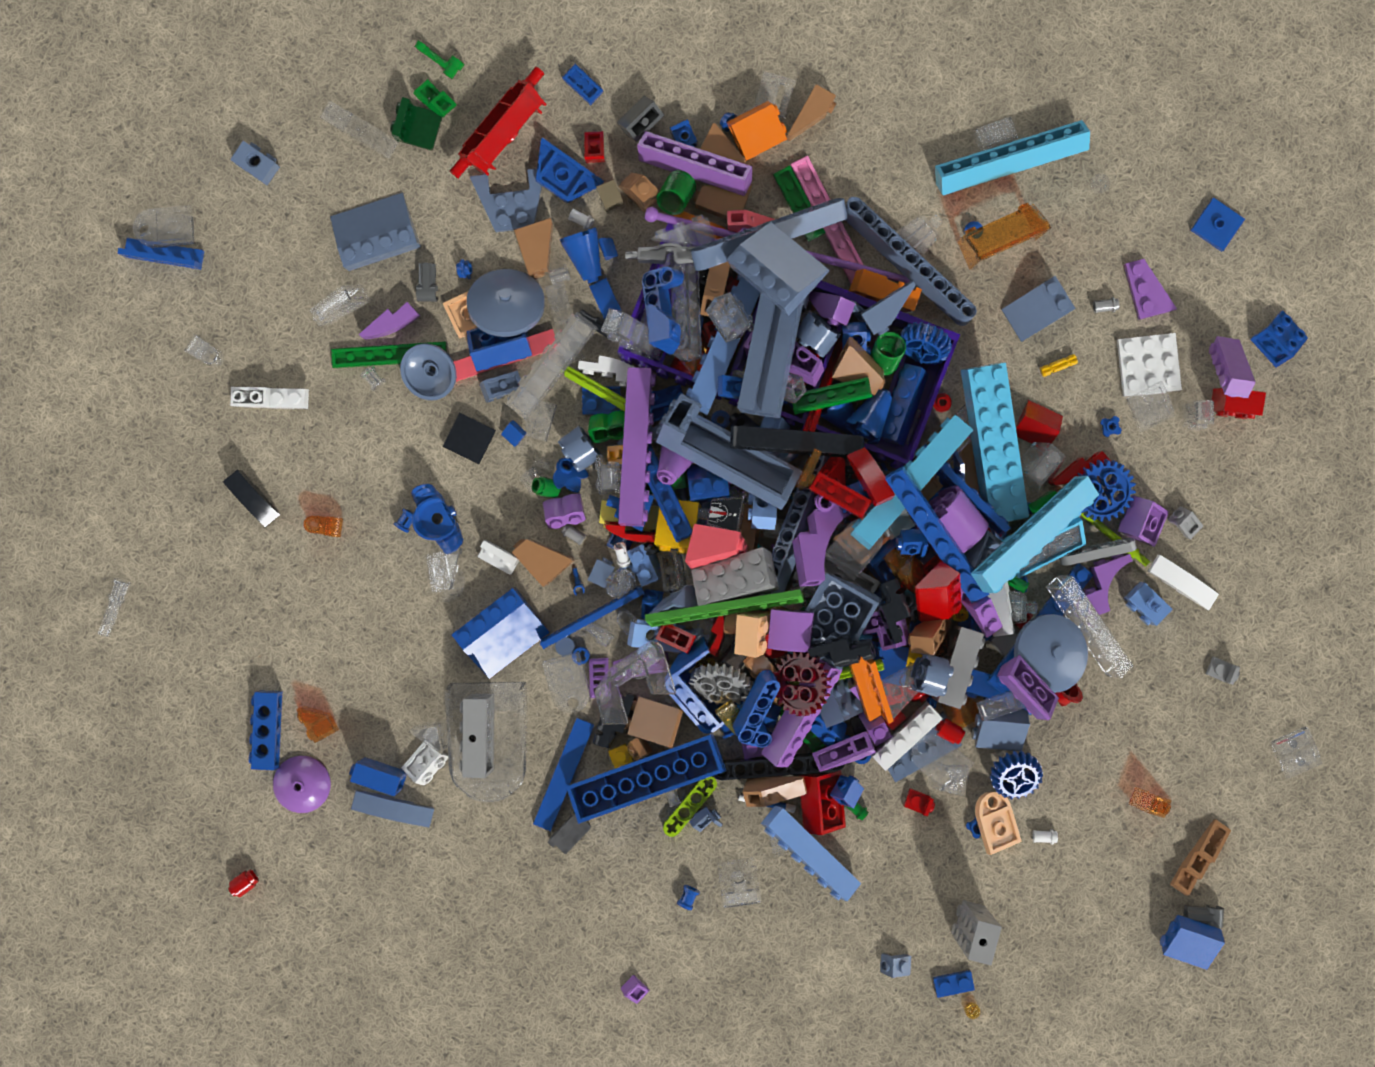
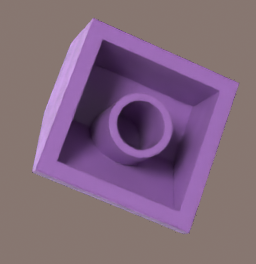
M1132 495L1134 501L1128 502L1130 508L1126 507L1127 510L1124 518L1120 521L1118 531L1128 537L1155 547L1169 511L1154 501Z

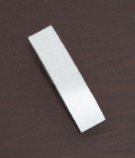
M1157 555L1148 572L1160 578L1162 582L1207 610H1210L1219 595L1193 575L1161 555Z
M1008 581L999 592L989 593L988 595L1003 626L993 633L994 637L1014 634Z

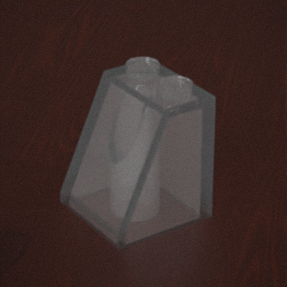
M1034 442L1021 458L1024 484L1040 496L1064 466L1066 455L1052 443Z

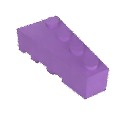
M753 330L743 345L746 356L749 353ZM795 341L789 375L812 386H816L824 371L822 360Z

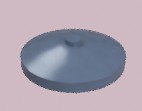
M500 269L484 274L473 283L467 294V310L470 319L480 330L494 336L510 337L527 332L539 322L545 308L544 293L539 283L528 274L513 269Z
M1055 614L1040 615L1028 621L1018 633L1014 646V658L1020 655L1049 688L1056 693L1071 688L1082 677L1087 665L1088 648L1083 633L1070 619Z

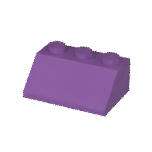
M1020 655L1002 665L997 675L1001 683L1012 691L1014 697L1019 699L1027 711L1033 714L1036 719H1051L1059 697Z

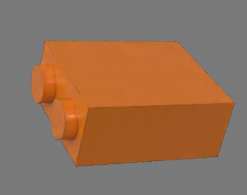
M766 101L727 122L736 146L746 161L787 140L785 135L787 129L783 122L780 123L778 118L780 112L776 104L773 105V103Z

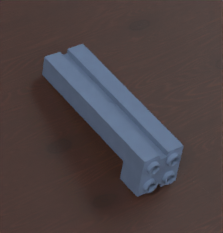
M762 293L760 294L737 407L741 413L780 418L801 311L807 308L809 294L789 316Z
M680 394L677 400L673 399L667 414H664L656 434L659 436L656 443L782 510L802 471L766 451L730 448L731 432L698 415L702 406L700 403L683 394Z

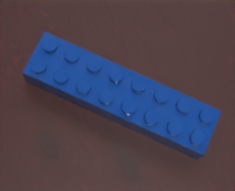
M710 734L566 786L579 824L727 770L715 736Z

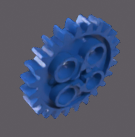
M1105 459L1104 463L1097 460L1096 466L1090 462V469L1083 467L1085 473H1078L1077 475L1088 476L1091 482L1094 483L1099 496L1094 499L1092 505L1086 507L1081 513L1084 512L1083 515L1087 518L1090 517L1093 521L1098 519L1100 522H1103L1104 517L1110 521L1111 515L1118 518V512L1125 513L1123 510L1124 506L1130 508L1127 502L1134 501L1130 497V494L1136 493V491L1131 489V487L1136 485V483L1131 481L1134 476L1129 474V469L1124 468L1123 464H1118L1115 460H1112L1111 463L1108 459ZM1109 474H1112L1111 479L1109 481H1106V477ZM1119 491L1118 496L1113 498L1114 493ZM1102 500L1101 504L1096 507L1097 501Z

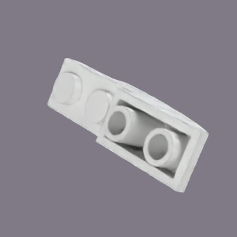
M600 355L598 363L579 361L578 369L584 375H594V372L601 373L602 377L613 378V375H616V383H620L619 386L627 388L628 367L636 368L621 360Z
M231 387L230 406L308 409L309 390Z

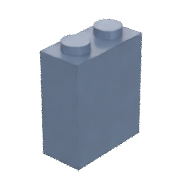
M981 706L979 714H976L975 717L976 726L972 728L971 737L975 740L976 748L1021 751L1030 726L1028 711Z

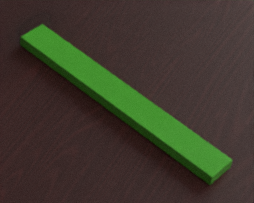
M799 589L646 614L645 621L651 627L803 603L804 596Z

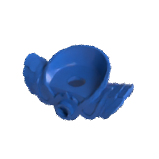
M422 484L416 486L411 492L416 503V509L412 515V525L415 532L426 540L436 541L445 554L455 552L462 545L464 539L455 519L457 513L454 507L446 504L443 496L433 485ZM440 513L443 516V521L440 524L433 523V514Z

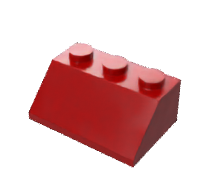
M942 561L915 586L918 620L950 619L953 614H957L962 608L960 573Z
M841 770L800 775L804 777L807 794L801 796L803 828L809 834L824 835L846 827L844 805L839 804L830 796L841 775Z

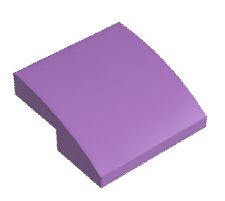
M771 609L768 649L809 653L814 613L798 610Z

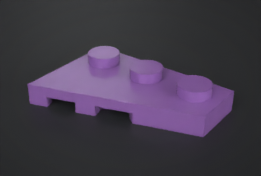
M1145 259L1124 264L1138 320L1177 310Z

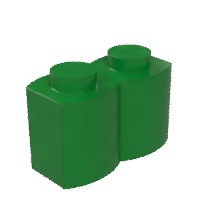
M619 410L609 414L601 413L591 416L588 427L591 442L602 443L609 439H623L625 411Z

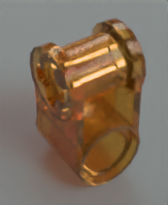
M309 516L304 520L303 525L305 530L310 533L341 537L343 518ZM315 520V523H318V526L313 527L312 525H310V523Z

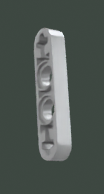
M1124 538L1079 548L1061 557L1060 562L1061 565H1072L1132 552L1137 549L1134 538Z

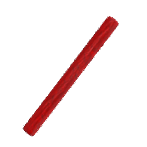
M842 334L836 341L818 388L832 385L834 380L832 378L833 366L842 351ZM823 408L809 411L803 431L815 432Z

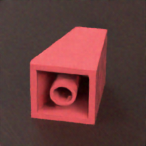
M694 524L685 562L691 570L748 552V545L742 534L738 531Z

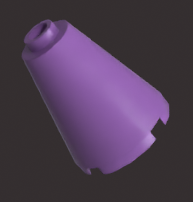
M661 446L657 478L663 484H673L693 462Z

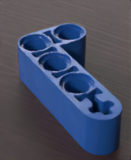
M662 267L648 271L643 275L642 286L647 323L649 304L658 307L672 316L668 289L678 287L683 283L684 275L681 270Z
M763 670L758 674L733 723V730L738 740L743 744L763 748L771 743L772 737L765 724L762 723L780 689V683L771 670Z

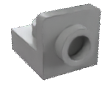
M1181 506L1168 518V521L1176 525L1185 538L1190 540L1203 527L1193 511Z
M1212 657L1205 674L1233 685L1239 678L1240 667Z

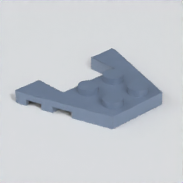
M537 168L527 170L529 190L490 194L487 175L470 176L495 232L513 231L535 223L542 185L536 182Z

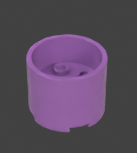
M954 485L939 491V496L933 498L929 504L959 548L965 553L984 536L988 529V522L962 489ZM912 519V521H913L914 524H915L914 527H915L916 529H920V528L917 526V524L915 523V521Z

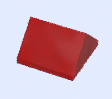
M1028 400L1016 424L1017 437L1047 451L1060 433L1063 416Z

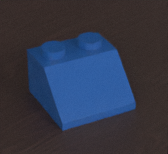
M697 464L689 466L686 471L690 502L702 503L729 500L727 480Z

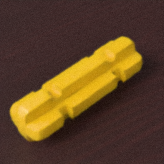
M1075 354L1067 356L1066 359L1062 358L1049 365H1044L1040 367L1041 375L1045 377L1050 375L1051 372L1055 373L1068 366L1078 363Z

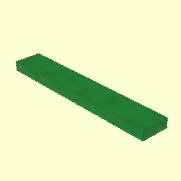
M446 341L427 342L447 352ZM423 343L331 349L332 368L401 364L403 356L410 348Z

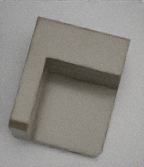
M614 180L596 187L606 212L624 205Z

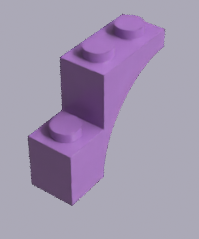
M1130 554L1111 556L1112 559L1107 561L1104 558L1093 562V566L1089 567L1097 589L1090 587L1083 590L1084 594L1079 595L1087 617L1093 618L1110 611L1108 603L1109 586L1115 574L1123 566L1133 561Z
M961 588V603L970 612L984 636L988 638L1003 627L991 598L986 596L971 603Z

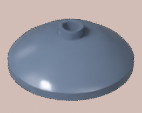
M428 343L418 344L410 348L402 358L400 366L402 380L406 387L417 397L425 400H438L452 391L457 378L456 367L452 358L442 348ZM431 366H434L436 371H433Z

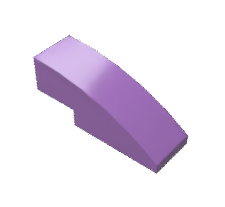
M406 302L394 314L387 309L359 335L365 340L386 336L410 325L420 315Z

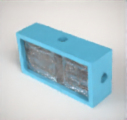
M1080 517L1073 519L1068 524V527L1060 531L1052 542L1046 544L1042 548L1041 553L1029 560V564L1021 568L1016 573V576L1021 578L1085 546L1086 539L1082 519ZM1011 535L1007 536L1001 541L1004 543Z

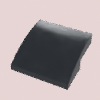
M459 412L442 447L480 464L496 430Z

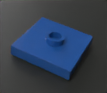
M1212 198L1190 231L1222 252L1236 234L1245 218L1217 199Z

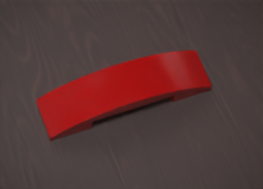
M604 521L605 528L621 538L636 542H655L656 532L625 530V526H620L618 521Z

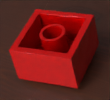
M1214 388L1210 411L1216 412V416L1221 417L1231 416L1237 419H1255V416H1263L1266 392L1251 391L1248 398L1224 395L1222 388Z

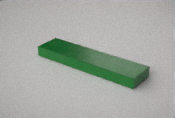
M790 165L773 174L792 213L812 207ZM823 228L806 233L804 236L809 243L826 232Z
M868 377L791 394L794 414L872 397Z

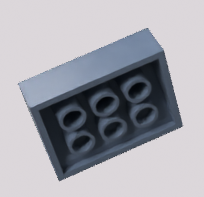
M403 192L330 216L337 249L343 267L348 271L421 247Z
M772 222L741 243L726 259L734 271L788 316L829 272L828 268Z
M826 573L825 580L819 585L805 612L814 613L811 644L848 634L852 643L859 640L882 598L860 586ZM828 652V655L820 657L821 660L839 670L842 669V667L834 666L830 652Z

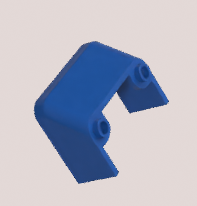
M703 636L692 644L688 654L683 651L678 654L664 677L663 684L667 693L699 730L705 734H710L736 717L744 702L741 701L740 704L734 702L733 706L729 703H726V706L722 703L718 705L715 702L708 703L709 700L702 701V696L698 697L689 686L691 674L688 671L695 666L697 661L710 653L707 641Z

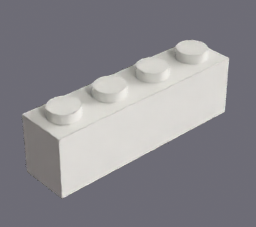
M926 701L891 733L893 737L875 748L876 753L872 754V757L886 771L943 718Z

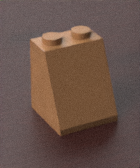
M521 539L513 546L515 550L512 553L542 587L547 586L575 561L573 557L532 539Z
M638 697V700L634 699L631 711H634L632 719L628 718L625 727L628 730L627 734L672 748L683 710L642 697Z

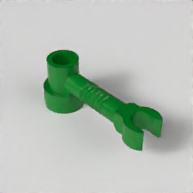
M419 40L414 46L421 53L444 68L443 73L450 79H453L456 73L461 71L465 65L453 55L446 61Z

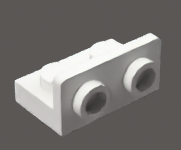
M484 540L480 546L482 549L478 557L511 575L519 560L510 552L488 540Z
M425 739L402 766V769L414 783L425 785L432 780L437 770L445 765V761L449 756L442 753L430 740Z

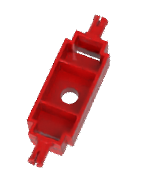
M535 66L525 80H518L513 87H510L462 145L463 148L458 153L459 160L449 170L452 175L459 179L468 166L471 167L472 165L479 172L487 176L489 175L488 169L496 170L491 163L506 145L510 144L517 137L520 128L534 112L542 114L539 107L547 105L534 88L545 75L540 68Z

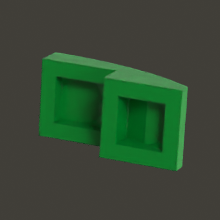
M428 79L414 90L413 94L423 104L443 118L457 106L444 91L440 92Z

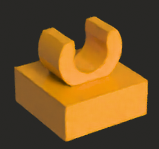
M623 445L607 446L608 466L622 465Z

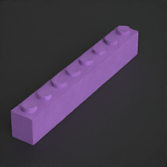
M628 367L618 520L620 526L644 527V522L648 521V510H645V502H649V490H646V483H650V471H647L648 463H651L652 453L648 449L649 444H652L653 433L650 432V424L653 425L654 413H651V405L655 404V394L652 393V386L656 385V374H653L651 368Z

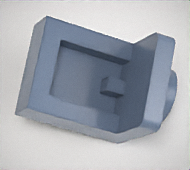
M707 807L695 813L689 821L691 826L699 832L712 821L719 827L723 825L719 820L721 818L720 814L715 809L710 810Z
M886 953L881 954L880 972L891 978L909 976L911 972V956L906 954L890 956Z

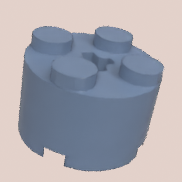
M808 312L798 326L796 337L800 339L799 343L804 347L809 348L811 346L815 349L814 352L824 357L841 336V333L835 327L831 330L827 321L819 315Z
M580 426L558 441L562 447V453L567 459H572V464L578 472L602 457L598 448H595L593 442H591L590 436Z
M922 654L921 658L917 657L911 671V678L914 679V684H911L912 690L935 697L945 696L948 680L954 672L953 666H950L947 659L939 656Z

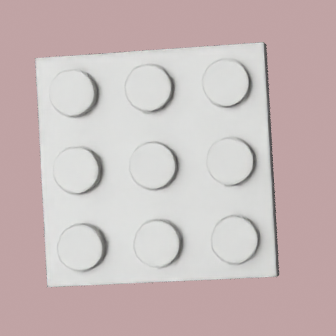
M1176 333L1117 340L1123 397L1182 390Z

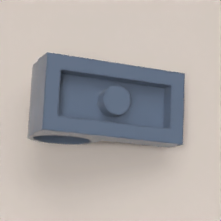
M518 370L483 380L479 384L486 403L494 401V398L500 399L505 395L524 389Z

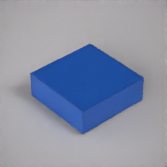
M514 420L501 433L514 447L527 434Z

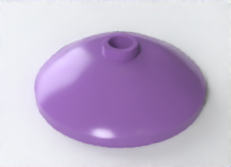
M295 756L286 760L279 766L273 779V790L279 803L286 809L296 813H307L319 808L326 801L331 788V780L327 769L320 761L310 756ZM297 783L301 785V790L296 788Z

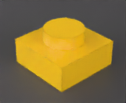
M626 743L608 750L615 769L633 762Z

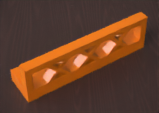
M861 657L859 663L849 666L865 716L869 722L882 716L889 724L894 720L876 662L873 659L864 661Z

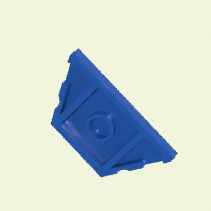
M541 139L536 182L567 204L604 183L601 178L547 140Z

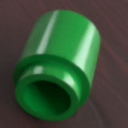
M540 476L535 478L531 485L532 491L538 496L556 498L561 492V488L558 489L554 485L553 479Z

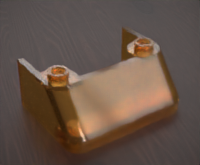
M1027 202L1019 206L1018 211L978 229L975 226L964 231L965 235L957 243L969 270H971L987 258L1029 239L1035 238L1037 240L1051 229V226L1034 204L1029 205Z

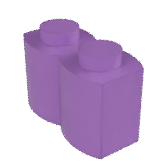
M570 494L562 498H552L543 502L545 521L550 529H559L566 524L576 525L586 520L583 500L580 494Z

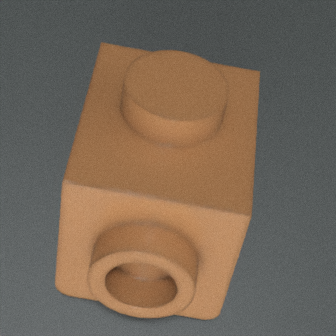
M635 738L626 745L629 754L636 761L652 752L645 739Z

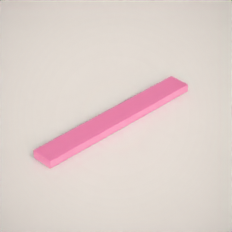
M808 155L790 164L811 206L830 200ZM841 221L823 227L838 259L863 265ZM843 268L851 284L856 271Z

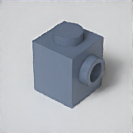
M604 557L602 560L597 559L588 581L606 588L609 581L613 582L617 573L614 571L613 561Z

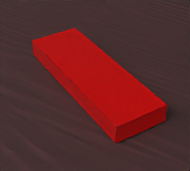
M820 471L809 487L811 491L861 519L872 503V500Z

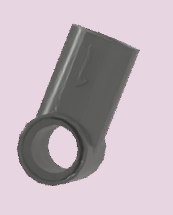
M420 263L419 284L416 286L417 301L437 302L436 264Z
M1185 905L1183 916L1222 929L1224 908L1216 906V908L1209 907V905H1206V907Z

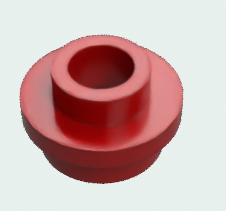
M945 393L937 394L933 408L941 413L948 411L952 405L951 398ZM940 399L945 400V406L939 404Z

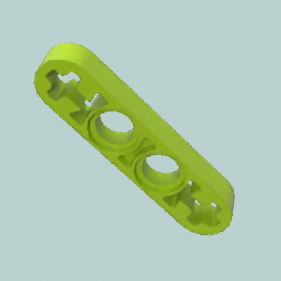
M714 776L698 781L667 818L663 826L664 833L667 836L674 837L679 834L717 787V780ZM705 779H712L713 786H708L705 789V792H707L706 795H704V793L700 789H697L698 786H700L701 789L705 786ZM699 793L702 799L700 802L694 803L691 800V795ZM683 807L687 808L690 812L685 818L681 817L678 813ZM676 816V818L683 823L680 824L678 822L675 826L676 831L671 830L669 832L667 824L672 825L676 821V819L673 817Z

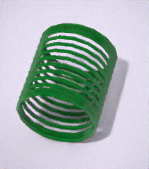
M676 170L669 174L656 197L657 204L662 211L670 215H679L684 211L696 190L694 178L681 170Z
M885 332L877 337L870 356L884 370V375H890L896 371L906 351V343L899 334L894 332ZM880 350L887 351L894 357H888L880 352Z

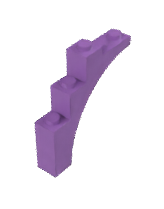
M834 504L830 511L822 512L815 509L807 517L809 532L799 533L792 541L799 587L818 586L825 580L824 561L830 537L837 525L852 513H843L841 507Z

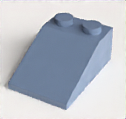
M1056 276L1001 310L1022 342L1076 308Z
M914 281L908 282L860 313L874 335L878 334L880 336L889 330L888 326L892 324L916 286Z

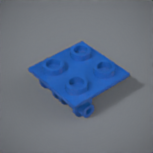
M872 641L876 652V657L873 660L882 659L884 663V670L878 671L881 681L902 686L909 647L900 646L882 651L880 642Z

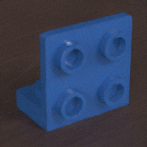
M1282 310L1268 327L1255 334L1250 340L1275 367H1278L1293 358L1308 337L1293 322L1292 318Z

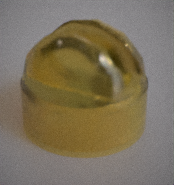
M970 1002L965 1006L964 1011L968 1018L977 1019L979 1017L980 1008L976 1003Z

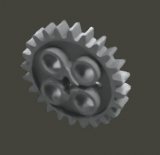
M715 663V666L707 664V667L701 665L700 669L695 668V671L691 672L689 686L698 697L702 696V701L707 699L709 700L708 703L715 702L716 705L722 703L724 706H726V703H729L733 706L734 702L740 704L741 701H745L752 688V681H750V677H746V673H740V669L733 670V666L727 668L725 664L721 667Z

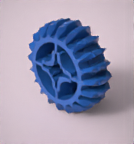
M913 322V324H908L907 327H904L900 334L906 343L904 354L908 355V358L914 359V362L919 361L921 364L926 363L930 365L932 363L937 365V363H942L947 359L952 348L951 338L948 337V333H944L943 329H938L936 325L932 326L929 323L924 324L920 322L918 324Z
M1013 750V753L1010 755L1006 752V756H999V762L994 761V767H991V784L996 792L1004 798L1009 797L1011 800L1014 797L1020 799L1021 796L1027 798V794H1034L1033 789H1039V783H1042V766L1037 758L1029 752L1024 753L1021 750L1017 754Z

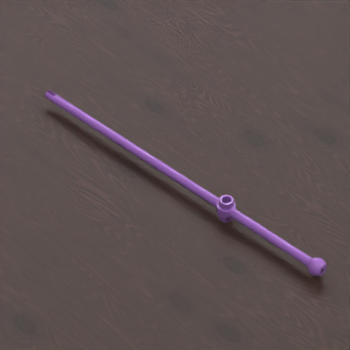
M654 207L646 208L644 216L648 222L658 220L721 237L737 233L663 214ZM807 251L822 263L853 271L867 269L886 276L888 280L901 281L905 284L910 282L904 275Z

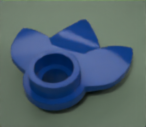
M561 458L557 462V470L553 474L554 485L558 489L565 486L569 491L578 493L581 489V479L587 478L589 476L588 472L585 469L578 472L572 464V459Z

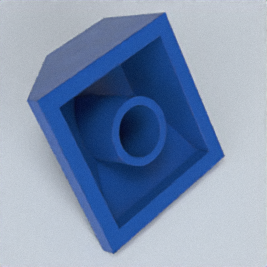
M649 304V344L670 355L674 354L680 345V325L673 316Z

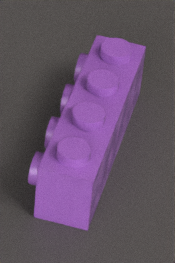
M1217 336L1214 343L1210 345L1209 354H1211L1224 395L1248 398L1255 385V379L1241 342L1238 339Z

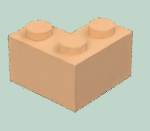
M755 610L737 615L734 654L755 658L764 655L767 649L765 638L769 634L771 612Z

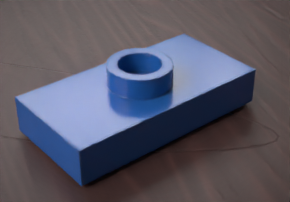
M576 64L562 77L563 81L590 106L604 92Z

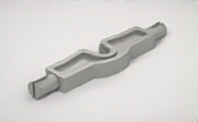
M664 243L658 247H638V251H625V258L638 259L639 263L664 264L667 254L672 253L676 264L693 263L690 250L698 246L682 247L676 243Z

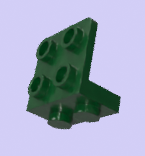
M402 97L401 102H398L396 106L397 116L390 127L391 135L396 141L430 151L433 150L443 117L432 110L415 106L410 99Z

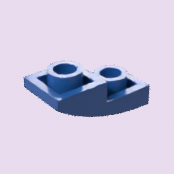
M607 278L589 286L606 323L624 315Z

